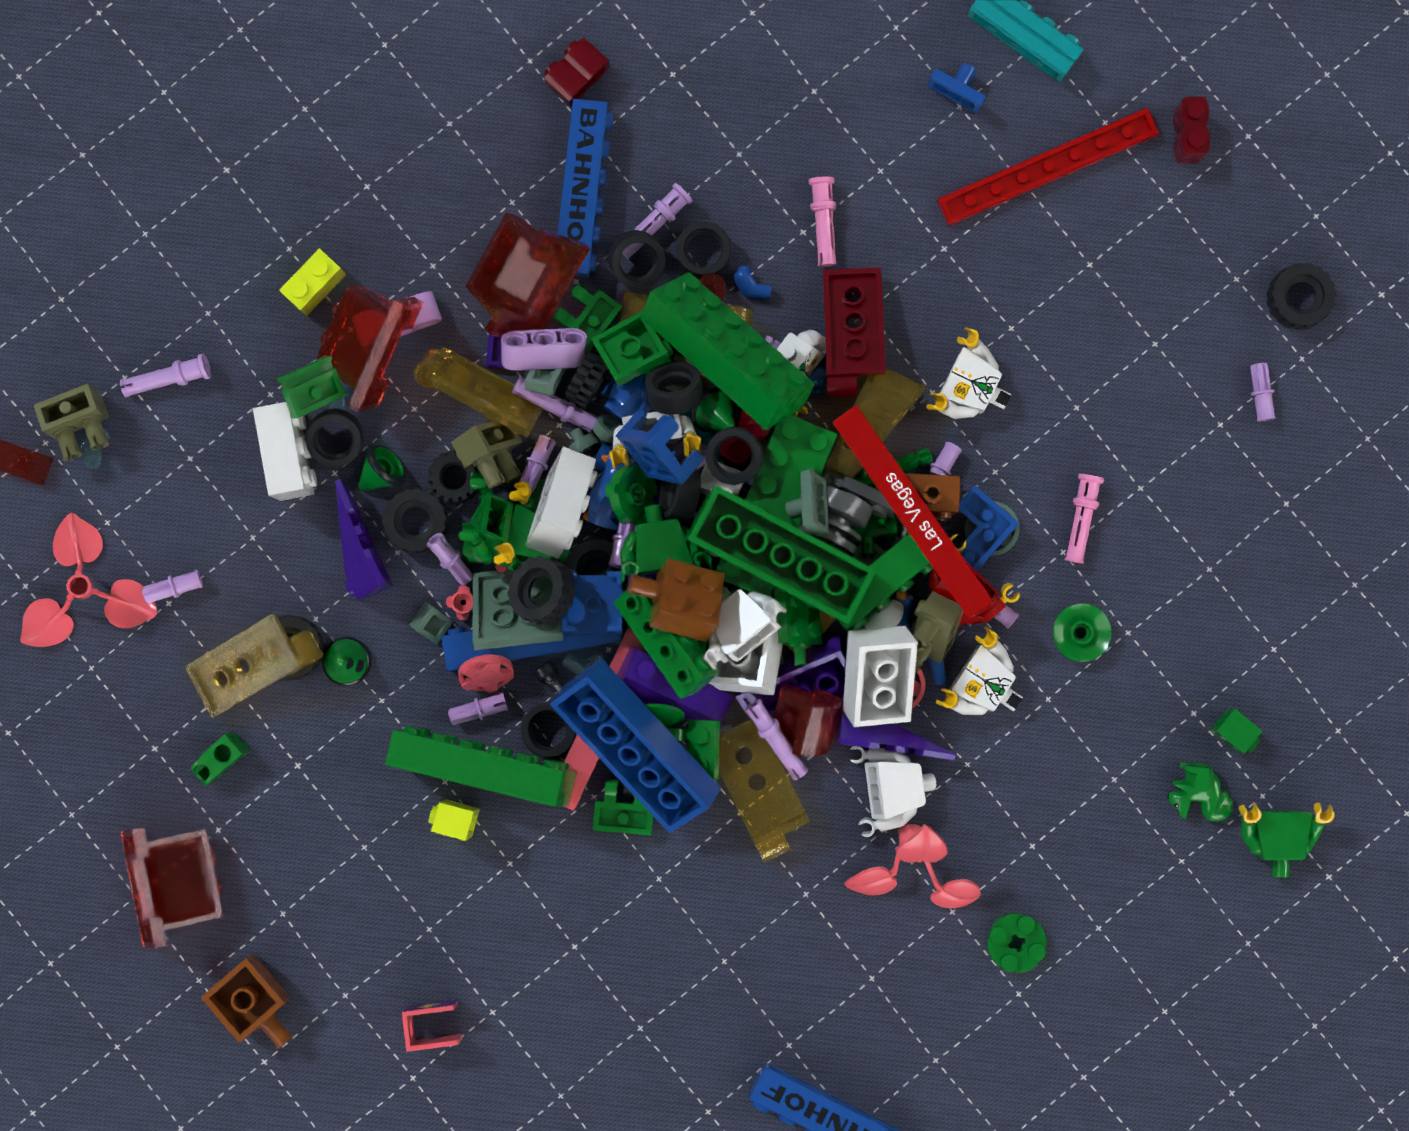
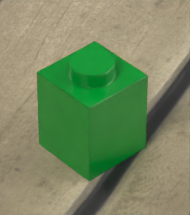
M1228 708L1210 729L1215 736L1233 751L1240 754H1245L1246 751L1250 753L1260 742L1258 737L1263 732L1235 708Z

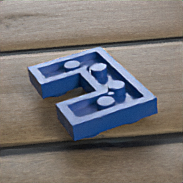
M974 485L959 502V511L977 527L966 538V547L960 553L978 571L1016 528L1019 522Z

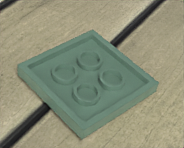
M509 569L505 573L498 571L473 573L472 644L474 650L563 641L562 617L560 621L552 622L550 625H540L520 618L521 616L516 615L513 612L514 609L510 607V600L507 596V591H509L508 583L513 576V572ZM541 576L535 580L531 588L530 597L536 605L547 603L551 597L553 583L550 578Z

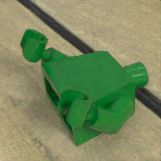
M472 472L470 488L471 490H480L478 496L481 503L470 522L462 523L463 532L459 533V539L464 541L462 553L466 561L490 564L494 557L499 554L495 547L508 541L514 503L494 495L492 489H488L481 472Z
M661 504L644 507L647 523L635 526L634 531L627 535L620 551V581L624 582L625 575L627 574L642 576L658 573L667 558L693 565V560L694 566L700 567V564L705 563L709 565L710 569L713 568L710 553L685 540L689 531L687 526L680 525L678 519L664 520Z

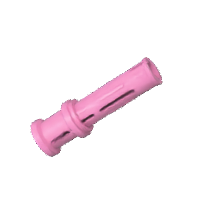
M829 176L815 177L808 181L809 185L812 186L813 197L810 209L815 213L818 266L830 267L837 265L833 226V211L836 208V202L833 201L832 184L835 183L834 177Z
M1078 474L1080 484L1077 497L1073 499L1076 511L1065 557L1066 561L1080 564L1084 563L1083 559L1093 510L1099 508L1097 498L1100 484L1104 483V478L1088 474Z

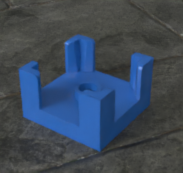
M637 410L615 436L647 477L682 485L704 458L698 450H693L680 465L675 458L677 456L676 451L670 449L666 444L679 429V425L674 418L664 415L649 432L640 431L647 421V414L645 411Z
M608 571L607 575H578L577 572H572V577L576 583V595L573 598L574 603L572 607L569 608L566 616L562 617L563 634L565 636L624 635V618L613 604L624 593V582L620 581L621 571Z

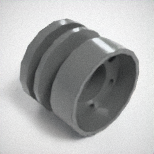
M826 486L829 534L818 537L806 529L803 524L799 525L798 529L853 557L857 548L852 543L858 544L861 536L851 527L866 528L873 508L852 494Z

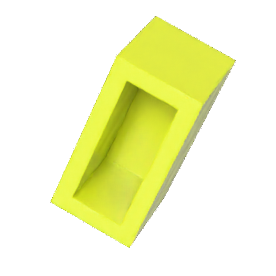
M319 248L279 291L303 314L308 316L346 274Z
M448 799L443 800L432 807L428 823L433 824L431 832L466 841L473 836L480 808Z

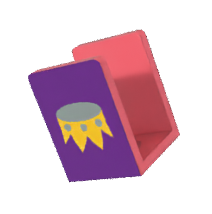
M458 1000L407 1006L402 1011L406 1052L459 1045L463 1039L462 1034L416 1040L413 1015L455 1010L458 1006Z

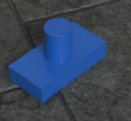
M962 63L954 78L935 68L927 85L932 90L976 114L986 98L984 94L969 87L977 70L967 63Z

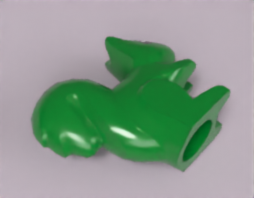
M1180 761L1179 766L1185 771V779L1172 780V784L1180 790L1171 791L1167 796L1169 803L1178 810L1179 816L1185 819L1191 801L1200 802L1201 813L1208 821L1220 822L1226 820L1233 812V799L1229 797L1227 791H1221V783L1213 771V767L1203 763Z

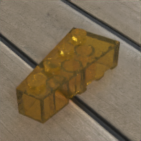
M886 368V374L867 376L854 406L858 405L884 443L919 401L927 387ZM840 434L823 473L827 469L844 478L848 476L855 479L864 467Z

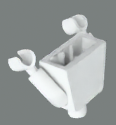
M723 587L718 627L709 638V650L704 655L705 660L713 670L716 669L718 661L728 662L725 654L738 663L781 628L775 617L781 611L785 613L786 609L772 597L754 591L746 594L741 589L731 594L727 587Z
M858 746L851 747L850 750L859 749L862 752L861 759L850 760L851 762L859 764L864 762L865 759H869V762L864 764L872 818L864 817L859 821L858 825L869 823L872 826V830L862 832L861 835L870 837L877 829L886 831L903 827L917 813V808L925 805V792L935 790V776L932 773L922 774L920 764L911 763L909 756L903 753L888 751L885 748H869V750H864Z

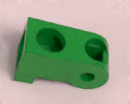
M232 731L224 734L200 756V759L191 766L190 770L207 787L251 750Z

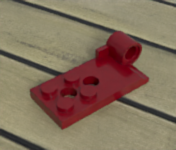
M881 267L823 270L828 398L857 397L856 376L886 374ZM851 292L861 295L860 300L856 302H849L845 297ZM851 318H858L862 321V325L858 328H850L846 323Z

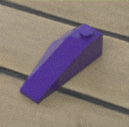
M338 479L335 481L344 570L348 579L344 584L351 597L356 596L357 600L363 601L393 587V584L346 482Z
M838 633L822 640V645L810 646L806 649L807 665L795 666L794 657L781 664L778 669L774 695L737 692L735 697L744 711L748 704L754 701L756 705L755 700L760 699L771 716L783 715L786 711L803 709V712L813 711L814 707L830 705V708L842 707L844 701L847 644L842 635Z
M630 647L617 674L643 704H665L677 707L684 712V719L714 720L722 723L734 698L733 695L719 690L710 684H706L698 693L680 699L651 656L633 647Z
M843 708L840 710L836 742L839 744L872 749L885 748V750L955 760L956 754L895 723L854 727L844 713Z

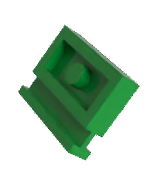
M324 356L277 378V381L281 383L283 388L282 394L292 418L304 416L346 396L338 372L331 363V360H333L331 356Z

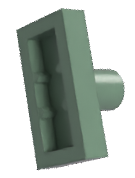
M566 368L530 370L525 379V390L552 396L553 394L556 395V388Z
M812 469L800 472L801 498L787 502L785 505L786 513L790 519L802 517L803 526L816 536L829 534L826 480Z

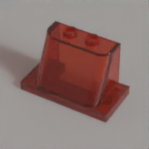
M506 212L465 286L491 315L485 330L490 335L502 338L505 333L510 331L545 330L590 248L583 242L541 228L538 231L520 217Z
M352 284L344 292L341 301L339 300L335 304L331 313L333 316L332 322L324 330L320 339L322 345L317 359L331 356L333 359L331 363L333 368H336L340 380L355 390L349 402V408L356 412H361L380 405L390 380L383 377L402 331L414 327L424 304L423 301L415 297L396 299L392 302L359 284Z
M144 827L121 832L143 948L155 949L167 946L165 930L223 917L219 895H222V885L220 879L215 878L213 866L217 865L214 850L209 848L206 829L151 841L146 840Z

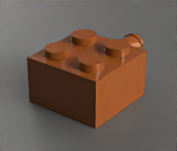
M906 474L938 521H948V519H951L952 516L959 512L960 476Z
M667 558L657 574L656 581L632 574L628 583L627 593L652 598L653 604L649 627L707 642L718 627L725 574Z
M254 953L246 957L200 997L239 1043L256 1029L260 1030L261 1028L278 1049L293 1037L275 1017L277 1015L276 1011L291 999V996Z

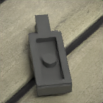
M827 469L824 471L822 478L826 480V486L845 491L860 498L873 508L872 513L878 517L886 518L888 516L893 519L895 512L880 491L848 476L844 478Z

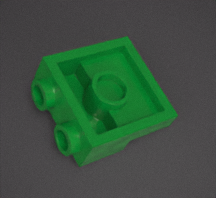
M642 311L591 338L618 387L643 373L647 377L649 372L657 366L672 362L670 356L674 355L671 346L666 340L661 341L658 337L660 334L640 317Z

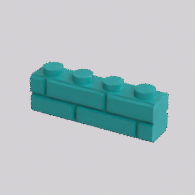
M976 0L967 15L1059 83L1084 50L1080 46L1081 42L1071 34L1065 36L1057 30L1058 26L1053 20L1048 17L1043 19L1034 13V8L1024 0H1020V2L1017 0Z

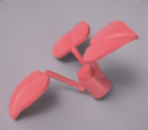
M69 513L62 520L53 540V553L56 560L66 567L77 564L75 575L67 581V591L69 593L67 600L62 608H60V605L55 600L48 598L38 599L31 603L23 616L20 641L23 644L34 647H48L66 640L72 633L74 622L65 612L69 609L74 598L83 600L89 598L92 594L108 599L104 607L105 616L111 624L119 628L127 629L139 626L157 615L155 601L151 603L145 601L142 593L144 586L130 579L117 580L112 585L110 595L94 589L92 580L82 575L83 562H93L100 556L103 549V539L94 526L74 513Z
M907 824L899 828L900 845L895 848L896 856L893 868L890 871L885 867H873L854 875L844 882L847 888L864 895L875 896L885 894L897 885V880L893 876L898 872L900 859L909 863H921L924 861L934 887L937 889V891L930 895L931 901L935 905L949 909L959 908L971 904L981 896L980 887L970 880L957 879L949 881L944 885L938 882L930 862H937L947 855V846L943 839L925 824L922 827L916 824Z

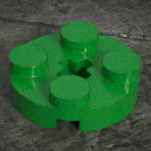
M637 465L622 466L614 473L611 482H608L605 487L606 497L610 499L612 509L621 524H640L646 522L644 507L653 505V496L658 495L654 478L647 477Z
M1017 912L1007 913L997 918L991 925L992 927L986 939L987 951L994 963L1005 971L1014 973L1027 972L1035 968L1044 959L1047 945L1044 930L1038 922L1028 915ZM1013 935L1024 939V943L1021 944V949L1018 951L1014 947L1010 948L1008 944L1012 942L1011 936Z

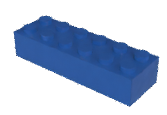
M602 658L566 683L551 701L550 706L669 834L710 808L721 787Z

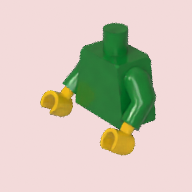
M527 482L515 483L514 487L517 490L511 491L509 498L515 502L519 501V505L516 504L512 511L507 543L495 547L499 555L494 557V562L497 565L505 566L511 572L516 570L521 562L527 561L530 557L543 556L565 563L569 550L564 549L557 559L525 547L537 504L531 497V488Z
M1253 803L1252 810L1247 812L1245 806L1240 805L1239 811L1243 816L1241 819L1240 836L1250 852L1255 854L1257 858L1272 860V877H1290V860H1305L1306 854L1312 851L1320 838L1326 823L1334 819L1331 805H1329L1326 811L1321 812V804L1315 803L1313 807L1315 815L1313 816L1312 812L1260 811L1256 803Z

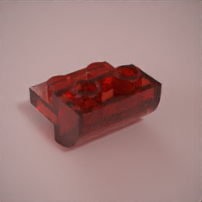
M784 684L780 688L774 719L778 720L780 730L793 746V754L815 757L826 754L832 748L843 698L819 689L809 693L788 684Z

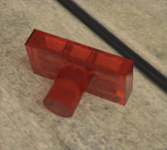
M0 440V471L44 485L54 458Z

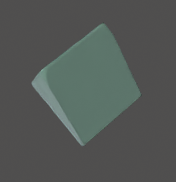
M424 602L409 625L415 631L438 645L441 641V636L446 634L454 620L428 602Z

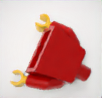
M957 534L953 535L950 539L953 540ZM966 540L961 548H957L959 552L965 549ZM968 563L994 602L969 619L963 612L959 626L964 623L969 625L988 623L1005 608L1006 602H1016L1020 597V593L1016 592L1012 597H1007L1006 592L1012 588L1013 584L1006 583L1002 586L1001 596L998 598L1000 592ZM933 569L930 572L928 583L930 590L957 603Z

